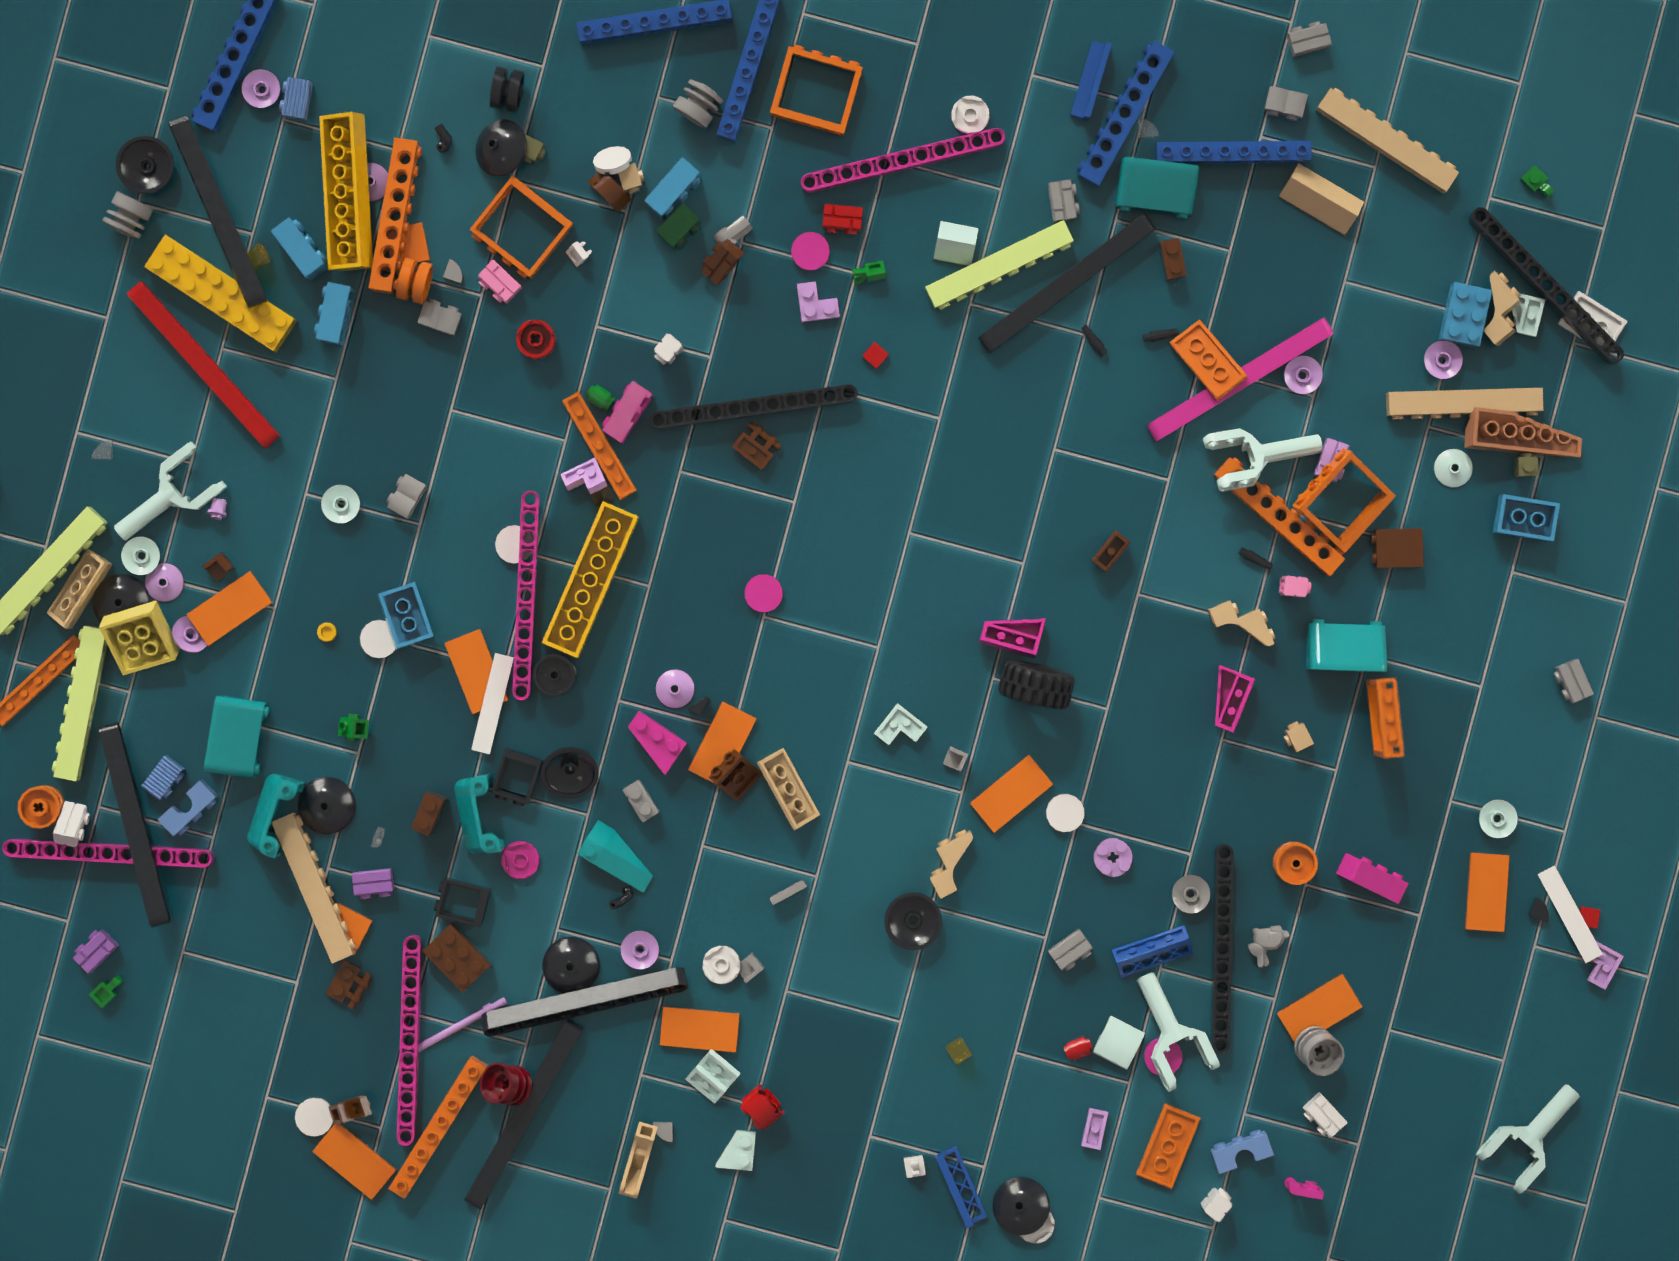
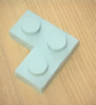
M897 703L874 734L888 745H890L900 731L916 742L927 729V726Z

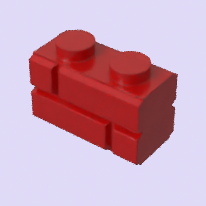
M825 204L822 229H826L827 233H837L838 230L845 231L847 235H856L857 232H861L863 208Z

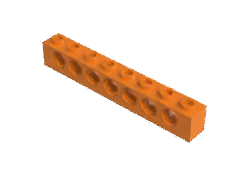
M394 138L368 287L373 292L394 295V291L397 288V273L402 267L400 256L401 252L404 253L406 241H403L404 233L407 234L409 229V222L406 221L407 216L411 215L412 211L410 198L415 194L413 181L414 177L418 176L419 166H416L417 158L420 159L422 154V147H419L418 141ZM409 156L411 158L410 162L402 164L401 160L403 157ZM406 175V182L399 183V176ZM397 194H404V199L401 202L395 201ZM395 212L401 213V217L397 221L391 219ZM396 231L397 237L393 240L388 239L389 233ZM394 250L392 258H385L386 251ZM384 269H391V274L388 277H382Z
M1229 457L1213 476L1218 480L1225 474L1245 470L1242 468L1243 464L1234 457L1232 459ZM1256 481L1254 484L1256 493L1253 496L1247 493V487L1230 490L1327 577L1331 576L1345 560L1342 556L1344 553L1336 546L1334 548L1328 544L1329 540L1323 534L1318 535L1314 532L1315 527L1308 521L1304 523L1299 518L1301 515L1293 508L1289 510L1285 506L1286 502L1277 495L1275 497L1270 493L1272 491L1271 488L1265 483L1260 484ZM1264 497L1268 498L1271 502L1269 508H1264L1261 505V500ZM1278 510L1283 511L1285 514V518L1282 521L1276 519L1275 514ZM1292 523H1296L1299 526V531L1296 534L1290 531ZM1308 535L1314 540L1312 546H1307L1304 543V539ZM1321 548L1326 549L1328 552L1326 559H1322L1319 556Z
M473 1055L469 1058L388 1188L389 1190L404 1199L406 1198L488 1065Z

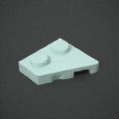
M1521 294L1519 299L1522 302L1512 310L1516 331L1518 334L1536 338L1546 299Z
M736 1130L715 1167L752 1171L756 1132Z

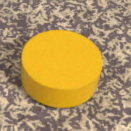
M323 623L318 627L317 635L322 641L330 642L336 638L337 628L332 623Z

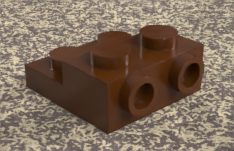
M733 749L724 755V760L719 766H715L711 770L709 778L738 802L763 773L737 750Z

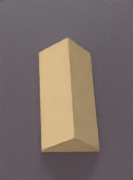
M1299 163L1279 195L1280 198L1343 235L1347 233L1364 204V201Z
M87 549L47 611V614L63 628L72 629L113 564L92 550Z
M784 748L757 762L793 830L798 829L820 815Z

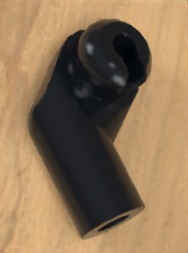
M439 124L435 127V131L440 136L439 144H437L436 148L439 152L445 153L450 149L452 137L443 124Z
M631 887L623 888L621 891L623 895L609 902L611 909L615 910L633 898L634 892H632Z

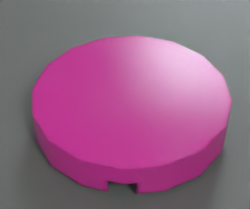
M807 232L798 236L793 242L791 249L794 262L801 269L808 271L821 268L827 262L830 253L829 245L825 238L814 232Z
M767 574L753 577L745 588V599L748 605L758 612L774 610L780 604L783 597L780 583L774 577Z
M516 841L509 844L501 856V864L509 876L515 879H525L537 871L540 864V856L532 844L526 841Z
M1159 1038L1151 1041L1144 1051V1061L1147 1068L1157 1075L1159 1074L1151 1060V1056ZM1176 1042L1169 1045V1051L1163 1052L1173 1073L1180 1067L1182 1062V1051Z

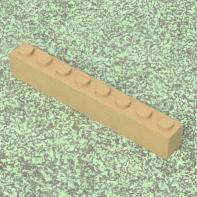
M1330 88L1316 111L1442 194L1447 192L1459 174L1453 164L1449 162L1444 163L1440 160L1441 157L1432 151L1429 153L1421 143L1409 140L1406 133L1400 130L1397 132L1385 120L1380 121L1376 118L1374 112L1368 109L1365 111L1359 107L1360 104L1354 99L1348 100L1339 89L1334 88L1333 90Z
M1543 388L1386 393L1387 416H1392V420L1404 419V416H1411V419H1423V415H1430V419L1442 418V415H1449L1450 418H1461V414H1469L1470 417L1474 407L1512 411L1517 413V415L1521 412H1526V416H1536L1538 412L1543 411Z
M291 813L271 822L331 963L356 954L354 951L357 949L353 938L349 939L347 932L349 928L347 923L341 921L339 916L341 909L338 903H334L332 899L334 893L330 885H326L324 880L326 874L323 868H319L317 861H319L315 850H311L309 845L311 840L308 833H304L301 827L304 824L300 815Z

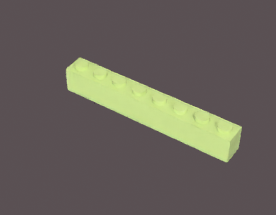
M1062 220L926 286L925 290L934 309H945L950 306L949 302L955 299L959 302L967 298V294L972 291L978 293L985 289L984 285L990 282L994 285L1002 281L1001 277L1007 274L1011 277L1019 273L1018 269L1023 266L1027 269L1037 264L1036 260L1040 258L1046 260L1054 256V251L1060 249L1062 252L1071 247L1070 244L1074 240L1065 221Z
M86 507L0 600V635H8L15 628L14 624L18 619L21 621L28 614V608L31 605L34 607L41 600V594L44 591L47 593L54 586V580L57 577L61 578L67 572V566L70 563L74 564L80 558L79 553L83 549L87 550L93 544L92 539L96 535L100 536L106 530L105 525L108 522L92 507Z
M83 626V629H80L78 640L81 641L79 648L75 651V659L77 661L76 666H73L71 671L73 681L72 686L69 685L67 691L69 701L63 711L65 721L60 726L61 741L56 746V753H58L57 761L55 760L52 766L53 777L72 781H79L81 779L107 649V642L100 628Z

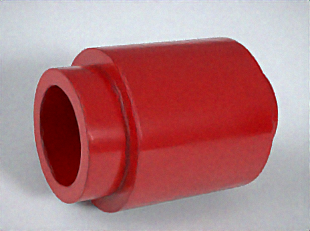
M1082 1036L1068 1042L1063 1048L1068 1060L1074 1059L1075 1061L1091 1054L1090 1050L1093 1049L1089 1038L1085 1039Z

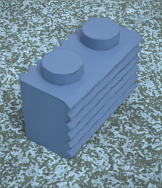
M288 77L287 82L284 81L282 92L285 93L284 101H280L279 111L282 112L283 117L307 121L313 83L310 80Z
M168 755L163 756L141 787L158 800L167 799L173 792L171 787L174 783L178 784L185 776L183 774L185 768Z

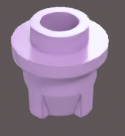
M212 499L210 509L207 511L210 518L222 520V518L226 517V500Z

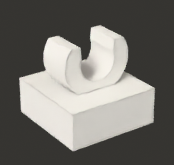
M577 241L566 251V254L576 267L582 265L592 252L591 249L587 252L583 249V246L586 244L585 242L579 244Z
M923 1155L904 1158L907 1178L926 1175Z

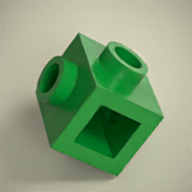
M348 714V717H340L338 736L345 737L346 741L357 742V738L367 739L369 720L360 719L358 714Z

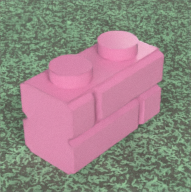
M494 260L478 274V277L481 279L478 283L486 290L490 288L495 292L492 296L499 303L504 301L507 304L522 289V286Z
M1282 576L1280 578V596L1306 597L1307 594H1310L1311 582H1308L1307 578Z

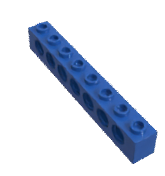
M258 0L244 2L240 13H242L240 19L236 20L233 24L232 30L234 31L231 38L228 37L225 41L223 55L220 54L217 58L216 70L209 75L208 87L201 92L200 104L192 112L191 117H193L192 121L215 133L217 132L278 0H263L264 4L260 9L255 8V3ZM254 17L255 24L247 26V20ZM247 35V41L242 44L239 43V37ZM238 52L239 58L236 61H231V54ZM224 70H231V75L228 78L222 77ZM217 87H222V94L215 96L214 90ZM209 104H214L215 106L212 113L206 112V107Z
M718 0L576 23L579 42L581 45L728 23L732 22L729 0Z
M781 0L758 1L716 134L717 138L736 143Z
M1155 40L1152 45L1148 43L1143 52L1146 55L1143 62L1138 61L1134 68V71H1136L1134 78L1129 77L1124 86L1127 88L1125 94L1118 96L1115 102L1118 105L1114 112L1111 110L1106 118L1107 126L1105 129L1103 127L1100 128L1096 135L1099 140L1096 145L1091 144L1086 153L1090 156L1086 162L1082 160L1077 171L1080 172L1079 178L1097 188L1099 187L1175 51ZM1155 59L1158 66L1151 68L1148 65V60ZM1146 76L1148 83L1145 85L1139 83L1138 77ZM1129 93H1137L1139 100H1130ZM1121 109L1128 110L1129 117H1121L1119 111ZM1118 126L1120 133L1117 135L1112 134L1110 127ZM1101 143H1109L1111 149L1103 151L1100 147ZM1091 160H1100L1101 167L1094 168L1091 165Z
M1311 141L1157 142L1155 145V160L1182 164L1309 163L1311 161Z

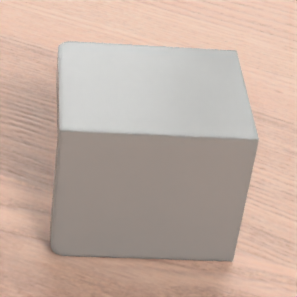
M950 746L942 764L961 772L968 754Z
M751 953L741 961L739 974L743 977V981L747 983L761 972L764 966Z

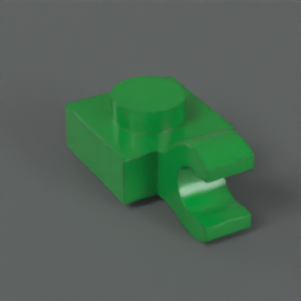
M1536 165L1520 179L1533 193L1538 189L1546 198L1554 192V189L1545 183L1548 177Z
M883 260L864 264L865 268H855L852 270L854 284H861L865 279L870 282L887 278Z
M118 975L108 984L102 981L89 996L101 1008H104L117 995L114 989L124 980Z

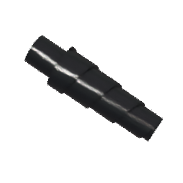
M1084 325L1081 329L1094 350L1098 351L1101 356H1104L1108 353L1104 344L1087 325Z
M1178 328L1150 331V333L1143 334V341L1154 342L1178 335L1179 331Z
M1242 547L1239 551V554L1245 557L1244 559L1261 565L1264 568L1270 570L1273 566L1271 562L1250 549L1247 550Z

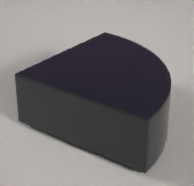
M1536 897L1528 915L1547 923L1549 918L1548 908L1542 900Z

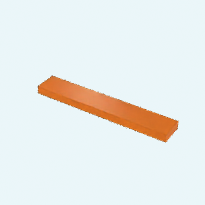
M578 391L562 400L618 498L622 500L636 492V488L580 392Z
M75 634L0 702V725L2 727L76 660L75 651L79 648L81 640H78Z

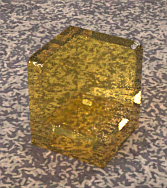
M261 242L254 245V249L247 252L254 270L272 262L264 244Z
M961 1036L945 1046L956 1065L972 1055V1052Z

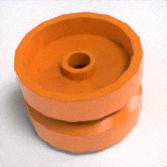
M405 258L398 277L396 298L407 301L412 294V301L414 303L424 305L432 281L433 264L422 262L418 267L416 260Z
M36 786L28 789L21 795L18 801V813L26 825L32 828H46L57 823L65 800L59 790L52 786Z
M1290 841L1282 844L1276 850L1272 865L1275 873L1281 880L1291 885H1301L1309 882L1314 877L1318 868V860L1315 852L1309 846L1300 842ZM1294 860L1299 861V863L1295 865L1296 867L1293 866Z

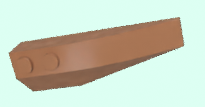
M1474 407L1465 429L1464 448L1516 454L1532 453V455L1580 458L1582 438L1562 430H1556L1549 425L1538 423L1528 417L1517 415V413L1512 411Z

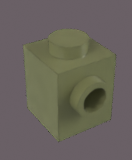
M525 135L527 148L523 161L529 164L532 161L537 163L538 160L543 159L546 153L545 145Z
M1521 453L1520 457L1514 458V477L1538 476V456L1532 457V453Z

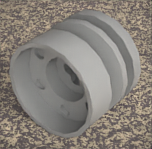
M690 79L687 84L694 90L685 87L683 91L689 96L688 99L679 96L672 107L686 119L706 129L713 119L707 112L708 109L717 112L718 108L713 103L722 105L724 101L707 85Z
M116 191L111 203L118 209L117 211L107 210V213L113 215L114 218L111 220L104 217L102 221L111 229L123 235L140 239L141 234L134 231V229L137 227L144 230L145 227L138 223V220L148 221L154 209Z
M1308 1027L1300 1032L1295 1040L1294 1050L1296 1056L1316 1075L1326 1076L1332 1074L1343 1063L1344 1048L1323 1027Z

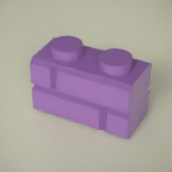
M392 868L352 873L354 896H359L360 899L371 898V894L386 897L390 896V892L395 891Z
M103 929L99 932L95 930L88 937L90 941L86 945L82 943L74 951L76 955L73 959L88 974L92 973L119 946Z

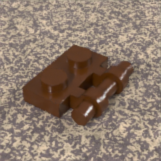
M751 421L747 428L752 431V434L748 436L743 432L732 448L763 470L774 456L768 451L772 446L778 451L782 444L776 441V437L770 436L763 431V427L757 426ZM757 436L766 442L764 446L755 441Z
M344 960L325 994L341 1003L348 997L351 1000L347 1006L355 1009L357 1003H360L362 1000L361 996L364 990L369 987V981L373 975L366 972L363 978L358 976L362 968ZM357 982L359 985L354 993L350 989L353 983Z

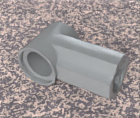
M742 216L729 227H725L716 233L713 238L717 243L719 241L722 243L729 239L736 245L738 240L753 230V227Z

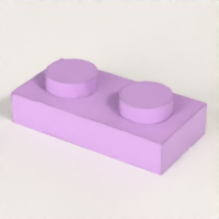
M1089 1108L1081 1146L1101 1149L1108 1111Z

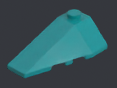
M600 820L597 821L577 852L584 859L641 892L645 891L653 878L650 871L619 834Z

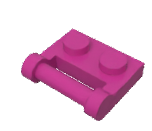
M1292 1177L1285 1179L1284 1184L1292 1194L1323 1200L1324 1191L1316 1182L1305 1181V1183H1299Z

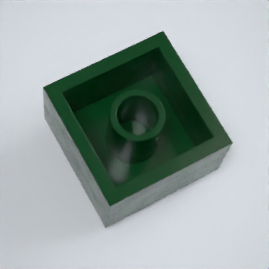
M682 203L656 232L674 251L677 248L681 250L686 245L687 238L690 235L694 236L701 229V222Z

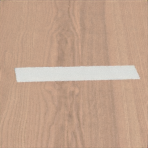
M495 653L471 750L486 754L491 752L514 657Z
M1553 866L1539 873L1538 876L1585 963L1603 955L1556 867Z

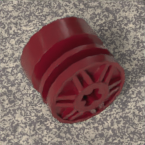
M493 1063L484 1070L480 1079V1089L482 1096L491 1103L519 1106L530 1095L532 1079L530 1073L524 1067Z

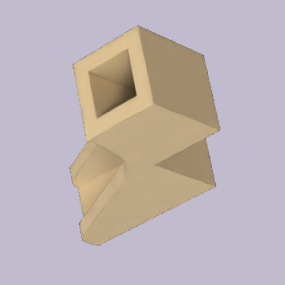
M1494 271L1490 275L1495 314L1490 324L1483 331L1495 345L1499 346L1516 332L1513 328L1515 326L1513 321L1508 316L1506 318L1504 316L1522 301L1519 299L1521 294L1515 287L1511 289L1508 286L1507 282L1509 280L1502 272L1498 274Z
M1230 600L1208 609L1215 627L1224 624H1235L1264 646L1274 645L1273 640L1276 638L1272 629L1267 628L1265 622L1268 620L1264 611L1260 612V609H1255L1237 617L1239 613L1238 608Z
M964 829L955 834L956 838L950 841L946 838L938 843L939 846L936 849L946 869L943 870L941 867L931 872L930 880L940 899L957 891L953 880V870L973 840L971 831L966 832Z
M639 1122L618 1194L637 1199L658 1127Z

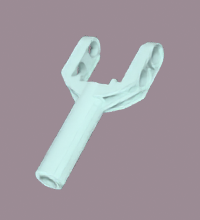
M1240 428L1211 433L1203 438L1204 445L1208 449L1216 450L1242 445V452L1247 451L1249 456L1250 470L1225 474L1219 478L1217 485L1220 491L1254 486L1267 463L1319 454L1323 448L1319 435L1260 444L1253 435Z
M192 441L161 463L159 491L114 525L115 531L123 540H128L170 506L199 510L227 488L223 481L213 484L190 502V497H183L173 485L171 480L174 477L168 473L193 454L196 446Z
M1154 972L1138 978L1137 982L1161 1031L1151 1060L1166 1090L1170 1092L1176 1089V1079L1163 1052L1169 1051V1045L1183 1038L1186 1041L1194 1040L1204 1063L1211 1070L1219 1068L1220 1063L1206 1033L1178 1024Z
M1565 1084L1528 1126L1498 1127L1477 1151L1476 1156L1483 1161L1485 1158L1490 1157L1508 1136L1514 1140L1519 1137L1532 1149L1529 1154L1535 1158L1517 1178L1516 1184L1513 1187L1518 1194H1521L1545 1168L1543 1138L1578 1100L1579 1094L1569 1085Z

